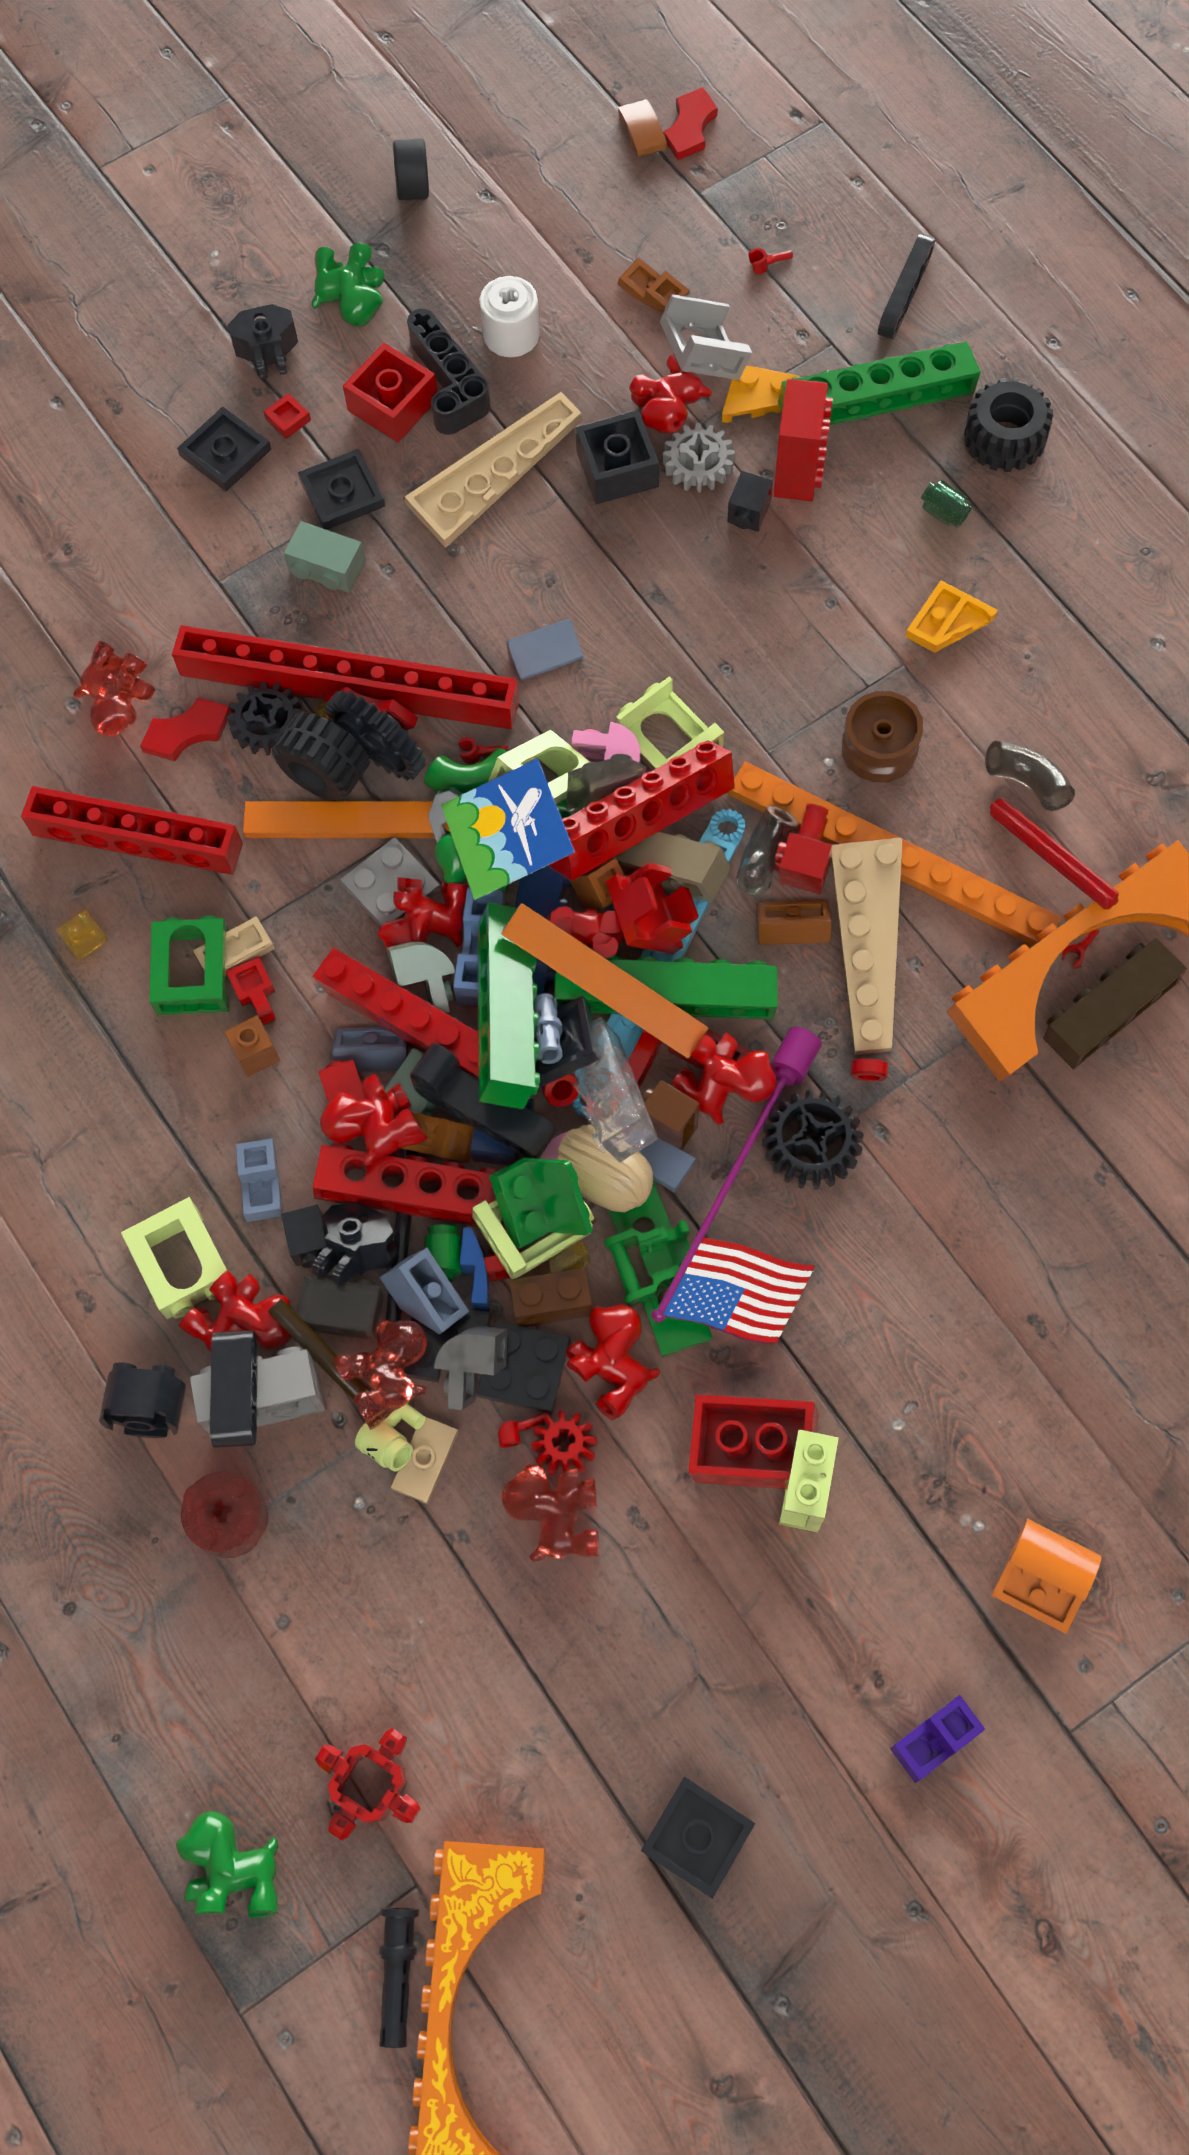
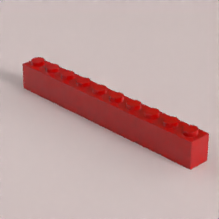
M180 625L172 651V657L180 676L245 687L252 685L257 689H260L261 682H265L268 689H272L275 683H279L282 692L289 688L294 695L324 699L328 692L348 687L369 698L379 700L394 699L413 714L513 730L520 701L518 682L515 678Z

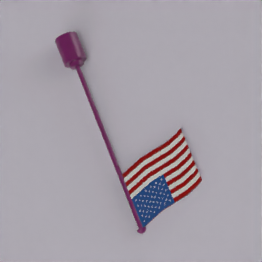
M801 1027L789 1028L771 1062V1067L778 1081L776 1089L769 1097L657 1311H652L651 1316L654 1321L663 1322L667 1317L700 1323L747 1341L764 1344H775L778 1342L816 1265L786 1262L742 1244L704 1237L784 1085L801 1084L814 1062L822 1042L809 1030Z

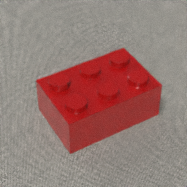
M787 379L778 439L773 497L813 502L814 489H821L830 425L829 419L833 398L826 397L828 383Z
M696 1394L689 1475L695 1483L788 1489L798 1430L818 1433L819 1412L814 1401Z

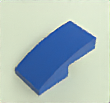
M463 1227L460 1266L463 1274L474 1275L471 1303L473 1309L490 1312V1287L483 1254L472 1229Z

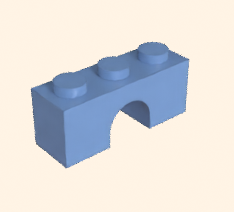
M467 888L463 916L462 954H458L453 986L457 1004L478 1006V923L488 902L505 905L504 892L500 890H495L474 900L471 889Z

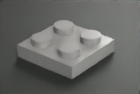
M395 837L340 879L342 886L380 927L385 922L401 919L405 916L406 911L396 909L393 903L394 891H398L397 877L422 880L423 894L430 899L441 891L440 884Z

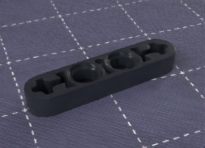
M921 233L918 235L882 314L877 333L879 336L894 340L932 256L936 240L934 237Z

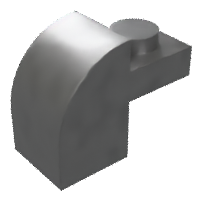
M472 1327L453 1337L442 1346L437 1354L434 1369L449 1370L444 1380V1394L448 1396V1409L464 1410L475 1402L476 1373L495 1375L506 1367L507 1328Z

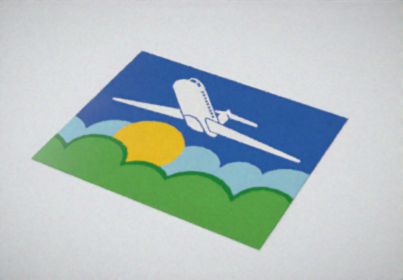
M538 758L441 805L474 900L575 852Z

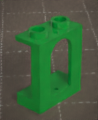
M202 916L198 920H182L170 917L160 922H152L149 1002L157 1016L229 1012V997L225 991L226 932L229 929L224 918ZM205 939L204 986L169 987L171 941Z

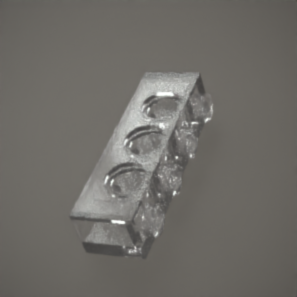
M599 1017L593 1022L600 1060L574 1071L573 1073L578 1079L574 1082V1085L579 1095L587 1104L583 1107V1111L589 1122L595 1127L596 1132L592 1136L596 1145L602 1153L609 1152L620 1163L658 1140L620 1038L603 1018Z

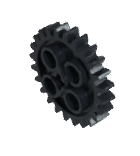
M341 690V692L336 691L324 706L327 709L325 714L330 717L328 720L350 733L363 747L369 757L368 759H371L377 767L382 766L388 774L393 772L399 779L403 777L407 781L409 779L414 780L426 766V758L422 756L423 750L416 747L417 742L407 736L409 732L402 729L399 722L389 716L386 711H379L373 702L368 704L362 696L357 698L353 692L347 693Z

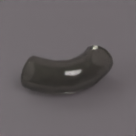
M993 741L989 745L985 757L987 772L992 776L1011 778L1024 784L1033 791L1045 810L1056 811L1062 809L1074 799L1075 789L1069 779L1055 763L1043 754L1027 746L1006 741Z
M768 806L745 848L736 876L737 885L745 894L758 896L770 888L776 867L775 857L780 842L787 843L789 833H793L798 826V821L787 811L776 806Z

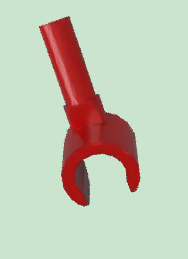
M755 248L749 252L748 257L749 262L753 265V271L761 275L768 270V265L792 259L793 253L790 250L767 255L764 249Z
M465 737L459 741L461 749H472L470 752L459 754L465 763L471 765L478 762L481 756L491 755L497 748L508 751V746H477L475 740L470 737Z
M1099 929L1087 933L1077 944L1066 946L1061 960L1063 961L1067 954L1075 953L1079 959L1073 965V969L1079 968L1083 963L1087 947L1099 934Z
M545 1411L524 1421H507L503 1423L498 1431L500 1447L509 1448L521 1444L519 1432L544 1423L543 1417L548 1415V1413Z

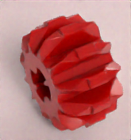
M559 1410V1421L554 1423L549 1415L543 1417L548 1428L547 1430L542 1427L534 1428V1435L542 1440L532 1442L531 1449L535 1452H542L535 1459L538 1466L545 1465L551 1461L547 1470L549 1475L554 1476L560 1466L562 1467L564 1478H570L569 1466L574 1465L579 1473L585 1472V1466L580 1459L594 1461L595 1454L587 1448L598 1445L597 1437L586 1436L593 1429L591 1422L584 1423L578 1427L581 1420L580 1413L575 1412L569 1422L566 1421L565 1411ZM568 1436L570 1443L573 1440L575 1441V1443L568 1446L567 1452H560L559 1446L554 1448V1445L560 1443V1437Z

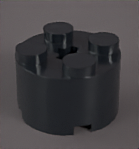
M114 1363L112 1371L107 1376L99 1422L102 1426L112 1431L114 1424L124 1426L123 1434L135 1437L165 1438L167 1437L168 1430H171L173 1435H175L179 1429L186 1385L182 1380L174 1377L175 1369L169 1366L154 1365L151 1370L138 1369L130 1363Z

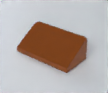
M828 901L757 903L758 941L760 945L830 942L831 916Z

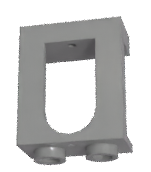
M671 295L661 317L660 324L682 371L735 380L740 379L752 355V351L748 344L730 342L722 324L730 309L729 304ZM692 330L703 337L690 335L686 344L681 331Z

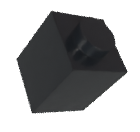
M741 471L728 502L727 522L741 529H751L759 532L772 500L773 480Z
M318 1204L281 1214L290 1257L296 1266L302 1265L304 1268L313 1267L314 1260L326 1246L324 1237L327 1235L323 1220V1213Z

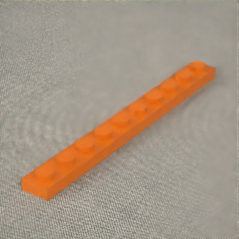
M746 761L734 778L735 788L728 792L729 796L797 830H800L807 804L825 807L829 810L828 815H826L828 823L825 826L821 841L832 845L900 838ZM902 839L900 881L1031 946L1039 942L1035 936L1049 925L1054 923L1058 927L1062 919L1061 916Z

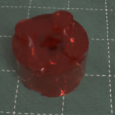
M226 1471L210 1473L197 1480L184 1493L181 1506L183 1529L195 1545L211 1555L220 1558H236L250 1552L258 1544L268 1524V1507L264 1497L247 1479L239 1474ZM227 1507L232 1512L227 1514V1521L223 1523L218 1519V1516L222 1515V1510Z

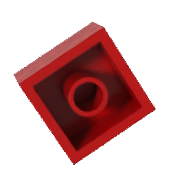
M385 342L343 385L347 410L397 443L432 407L431 400L438 392L433 372Z

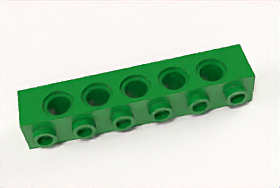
M968 341L791 379L828 383L826 397L833 398L829 426L974 394L981 371ZM782 381L778 405L781 412L783 410L787 381Z

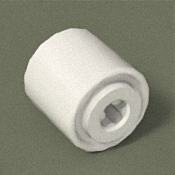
M514 276L499 277L489 282L482 290L479 298L485 344L497 355L509 358L522 356L530 352L537 345L540 337L536 290L526 280Z

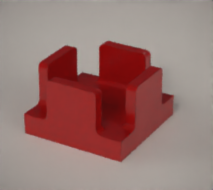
M647 863L629 876L615 874L606 880L627 946L668 954H675L684 948L681 940L692 933L689 924L697 920L699 915L689 888L682 886L667 897L665 896L660 883L672 876L670 867Z

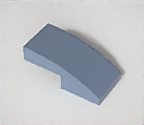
M633 1127L624 1139L646 1157L652 1167L653 1180L676 1193L695 1164L696 1158L653 1135Z
M273 1138L236 1144L238 1176L241 1182L243 1215L246 1222L281 1217L283 1213L282 1196Z

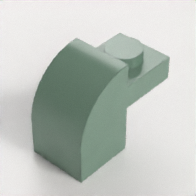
M408 942L386 948L394 983L401 987L424 981L429 1004L444 1013L450 1012L448 1002L453 1001V994L449 981L442 980V976L455 973L450 959L434 946L423 942Z

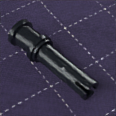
M388 1907L381 1908V1915L385 1917L384 1945L379 1946V1954H381V1959H384L379 2046L385 2048L407 2047L411 1960H414L415 1955H417V1947L413 1946L414 1919L419 1916V1909Z

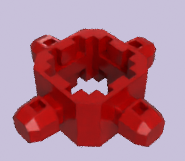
M391 1728L385 1732L378 1742L381 1745L378 1751L367 1744L351 1747L345 1758L342 1756L344 1752L334 1746H322L315 1761L328 1774H331L332 1771L335 1772L328 1783L330 1799L342 1807L340 1812L335 1811L329 1823V1833L344 1841L350 1837L358 1826L355 1824L357 1818L371 1824L385 1820L390 1810L394 1812L392 1816L404 1823L414 1822L421 1807L408 1794H405L404 1797L400 1795L407 1784L405 1769L393 1761L396 1755L401 1756L406 1746V1736ZM364 1756L394 1776L390 1787L377 1808L375 1807L373 1811L366 1809L342 1792L350 1774Z

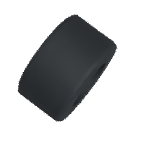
M424 139L394 140L393 154L398 199H427L429 197V182Z

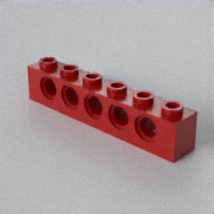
M709 740L701 742L684 754L670 759L666 764L643 774L642 777L616 789L613 793L599 801L590 803L586 808L572 816L562 819L575 852L549 864L550 868L573 881L733 790L735 783L732 752Z
M31 786L21 814V818L32 836L234 875L243 846L234 824L37 786Z
M332 1143L331 1146L321 1145L312 1187L314 1199L342 1204L357 1202L372 1209L478 1226L472 1217L473 1207L485 1200L488 1204L495 1201V1193L489 1176L498 1172V1170L492 1168H481L479 1171L464 1169L465 1167L462 1164L456 1162H443L442 1165L427 1163V1159L415 1155H408L405 1159L387 1155L385 1157H378L370 1165H365L363 1159L366 1152L353 1150L352 1146L344 1143ZM355 1168L361 1169L366 1173L364 1178L358 1181L348 1179L346 1174ZM389 1175H398L403 1179V1182L397 1187H389L383 1183V1180ZM434 1181L441 1188L437 1192L430 1194L424 1192L420 1186L424 1182ZM470 1187L478 1195L474 1199L465 1200L458 1195V1191L462 1188ZM501 1221L500 1223L506 1231L504 1221Z

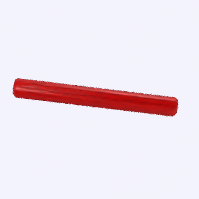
M998 798L994 803H991L989 807L991 810L990 816L1099 906L1109 910L1119 902L1118 891L1005 799Z

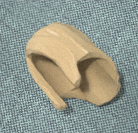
M590 1124L582 1125L577 1129H571L562 1139L558 1148L557 1160L571 1161L578 1175V1184L582 1197L603 1208L624 1213L635 1207H640L648 1199L653 1184L652 1167L645 1156L619 1135L602 1126Z

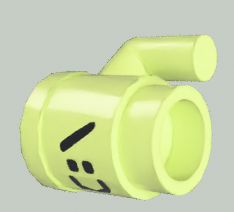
M398 1401L382 1418L380 1416L373 1417L360 1428L355 1439V1446L383 1468L388 1467L394 1472L399 1471L409 1462L413 1454V1447L407 1442L406 1437L395 1430L394 1427L403 1419L417 1430L424 1425L426 1418L406 1402Z

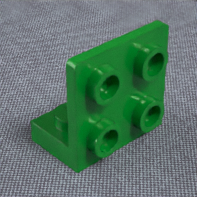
M523 1158L489 1176L507 1234L515 1247L522 1248L549 1232L583 1236L593 1232L589 1220V1210L584 1204L578 1184V1175L571 1161Z

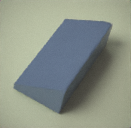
M570 619L507 641L508 655L520 681L584 659Z
M383 1027L337 1028L332 1049L333 1061L345 1060L347 1062L354 1060L357 1071H398L408 1056V1042Z

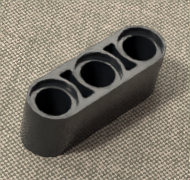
M254 1330L213 1333L210 1398V1437L213 1448L255 1446L258 1344Z

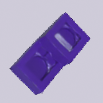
M958 1695L893 1745L890 1750L914 1783H917L982 1733L985 1728L963 1698Z

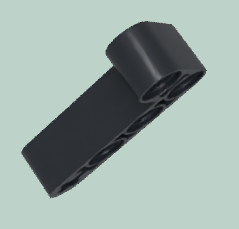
M427 309L414 310L407 318L410 344L444 388L437 392L431 400L434 426L440 433L451 435L484 418L489 413L490 397L488 383L434 313Z
M430 1044L410 1073L415 1091L424 1099L524 1158L539 1159L558 1131L549 1120L526 1106L524 1109L479 1102V1079L462 1070L458 1058L438 1044Z

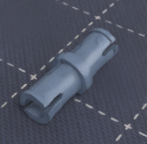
M541 994L536 997L533 1004L534 1012L538 1013V1023L535 1025L537 1028L534 1037L539 1044L538 1059H541L543 1063L553 1064L562 1057L560 1036L563 1032L562 1022L557 1018L556 998L553 999V996L550 994Z

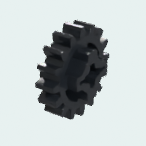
M261 682L260 689L258 690L249 685V694L246 696L239 692L236 694L239 704L230 703L229 708L232 714L227 716V720L231 727L229 729L233 739H238L242 749L249 745L252 754H256L260 748H264L266 755H270L271 748L274 747L293 717L297 713L300 714L302 712L299 699L293 698L291 689L288 688L282 692L279 683H275L272 689H268L266 683ZM261 714H264V716L269 719L270 723H268L265 718L263 719Z

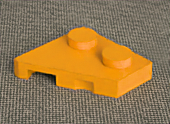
M746 365L740 379H732L722 412V422H732L733 416L749 413L752 418L764 416L769 412L780 413L778 400L782 381L800 376Z
M941 580L906 630L905 638L936 653L993 622L997 617L998 610Z

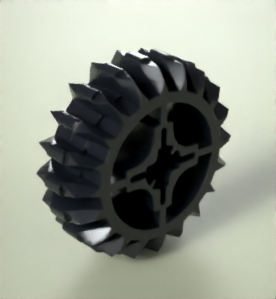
M810 1089L806 1090L803 1100L795 1092L791 1094V1104L781 1099L778 1102L779 1111L771 1110L768 1115V1119L771 1122L765 1123L763 1126V1132L768 1135L762 1139V1147L769 1149L765 1153L766 1161H776L773 1165L774 1173L786 1170L784 1177L786 1183L792 1181L794 1177L799 1178L798 1187L800 1189L805 1187L806 1180L812 1181V1186L815 1190L820 1188L822 1179H824L829 1187L834 1186L835 1175L843 1180L847 1178V1168L855 1169L858 1162L855 1157L862 1154L863 1147L858 1143L863 1140L864 1134L856 1130L860 1125L859 1118H849L852 1113L851 1105L845 1106L842 1109L839 1108L841 1102L839 1096L833 1098L832 1102L826 1101L827 1092L825 1090L820 1093L819 1099L813 1098V1093ZM813 1116L824 1118L829 1122L820 1123ZM797 1119L799 1122V1133L791 1136L790 1141L783 1143L782 1133L789 1123ZM807 1132L814 1140L819 1139L818 1146L814 1144L812 1139L806 1140ZM841 1136L843 1142L842 1150L836 1157L828 1161L826 1146L832 1144L835 1138ZM806 1156L811 1159L813 1164L802 1162L795 1157Z

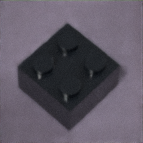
M639 410L575 427L576 452L596 505L659 487V461Z

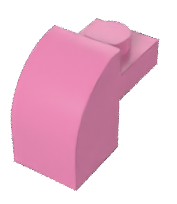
M610 722L608 734H603L593 729L573 731L572 748L588 761L603 763V788L618 789L640 778V746L637 738L628 728L618 723Z

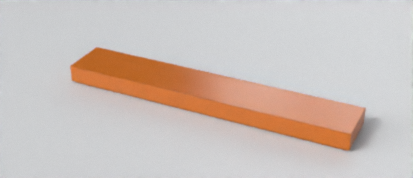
M245 801L243 834L245 838L395 837L435 839L428 818L433 801ZM444 823V828L450 831L448 824Z
M523 903L520 904L501 935L686 1058L690 1057L709 1028Z

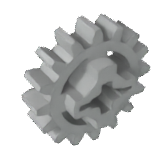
M696 423L695 430H690L687 425H684L683 434L674 433L672 434V441L665 442V452H663L666 476L673 475L674 485L679 484L681 481L684 482V490L686 491L690 489L691 485L696 486L698 493H701L702 486L705 485L712 491L715 489V481L724 484L726 482V474L731 475L733 472L735 451L732 450V440H725V432L723 430L717 434L713 433V425L711 424L706 430L702 429L700 423Z

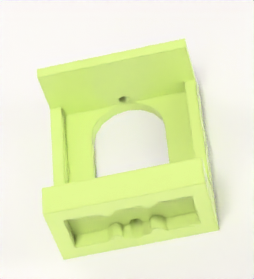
M670 676L660 684L654 683L646 690L644 696L634 703L630 702L623 706L616 716V723L628 728L635 735L640 746V758L652 770L666 764L670 759L693 749L701 742L709 740L721 747L724 745V731L716 723L708 728L673 692V679ZM652 714L666 715L692 741L666 759L643 735L641 731L642 721Z
M549 730L497 757L489 781L537 757L560 776L548 783L557 804L580 790L592 795L602 771L552 730Z
M190 1197L121 1232L159 1311L166 1319L185 1316L194 1308L195 1304L205 1299H217L209 1289L227 1271V1268L203 1223L197 1207ZM185 1230L201 1262L202 1274L198 1282L192 1287L177 1289L167 1282L151 1247Z
M485 1200L473 1207L472 1211L473 1219L512 1280L517 1279L586 1237L583 1235L552 1233L519 1253L500 1223L503 1221L497 1200L490 1204ZM584 1201V1204L587 1206L589 1210V1220L591 1223V1221L594 1220V1216L590 1208Z
M798 1430L788 1489H785L779 1525L818 1533L825 1519L838 1437Z

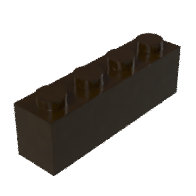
M1157 938L1146 946L1143 943L1138 944L1126 956L1128 960L1121 967H1118L1116 964L1111 966L1100 977L1101 983L1093 990L1087 986L1073 999L1075 1004L1067 1011L1061 1008L1047 1020L1046 1024L1049 1027L1043 1039L1073 1070L1180 982L1187 968Z

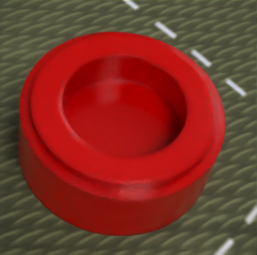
M856 1059L851 1062L850 1075L854 1079L861 1081H883L888 1077V1063L877 1059Z

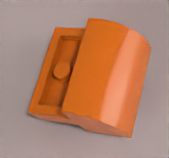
M1027 1518L996 1583L992 1596L1067 1634L1082 1602L1086 1600L1101 1563V1555Z

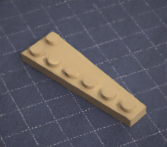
M562 392L558 393L406 495V505L446 548L582 421L581 412Z
M902 837L832 845L831 860L855 1055L891 1052Z

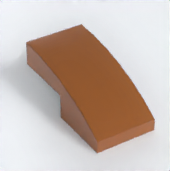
M648 100L618 107L619 120L628 131L629 144L638 157L667 149V142L662 128Z
M639 257L619 277L617 283L619 287L637 300L663 313L672 294L687 297L690 292L687 287L665 270L660 275Z
M412 1112L415 1120H418L424 1129L427 1140L416 1145L402 1147V1149L469 1163L474 1133L473 1127L456 1121Z

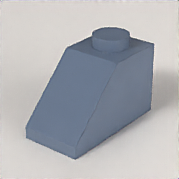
M428 1248L405 1258L379 1277L401 1310L438 1334L445 1331L469 1312Z

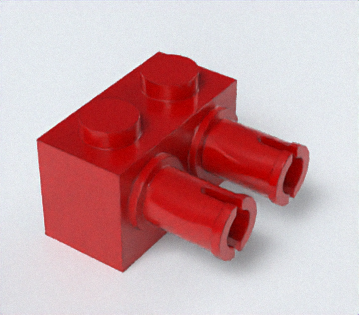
M807 804L799 833H789L787 843L780 842L775 857V871L780 874V884L821 895L832 854V844L821 841L825 826L828 823L826 815H828L829 810L825 807Z

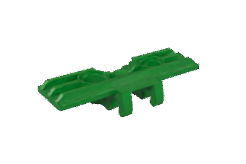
M653 1180L651 1193L640 1207H635L625 1213L608 1209L617 1234L605 1239L604 1245L606 1250H610L626 1292L624 1297L626 1305L643 1304L661 1356L664 1357L713 1340L709 1327L706 1325L667 1317L663 1322H656L651 1316L652 1311H657L660 1305L658 1301L659 1294L670 1287L690 1249L687 1240L690 1230L686 1220L679 1221L676 1227L671 1228ZM640 1220H647L653 1224L655 1229L641 1233L636 1231L633 1226ZM635 1246L638 1247L652 1285L640 1288L626 1247L628 1249Z

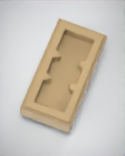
M257 916L226 932L225 976L227 975L226 971L261 957L275 949ZM205 944L193 951L205 971Z
M425 1417L424 1425L420 1429L415 1430L410 1442L413 1447V1454L409 1462L397 1472L391 1489L428 1505L459 1431Z

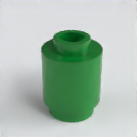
M451 1225L429 1227L428 1235L424 1239V1249L428 1248L450 1283L453 1282L454 1277L460 1276L462 1273L460 1266L462 1237L459 1236V1228Z

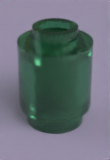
M940 480L937 484L931 482L921 496V499L924 501L922 509L947 526L952 524L959 528L973 508V505L968 502L967 496L943 480Z

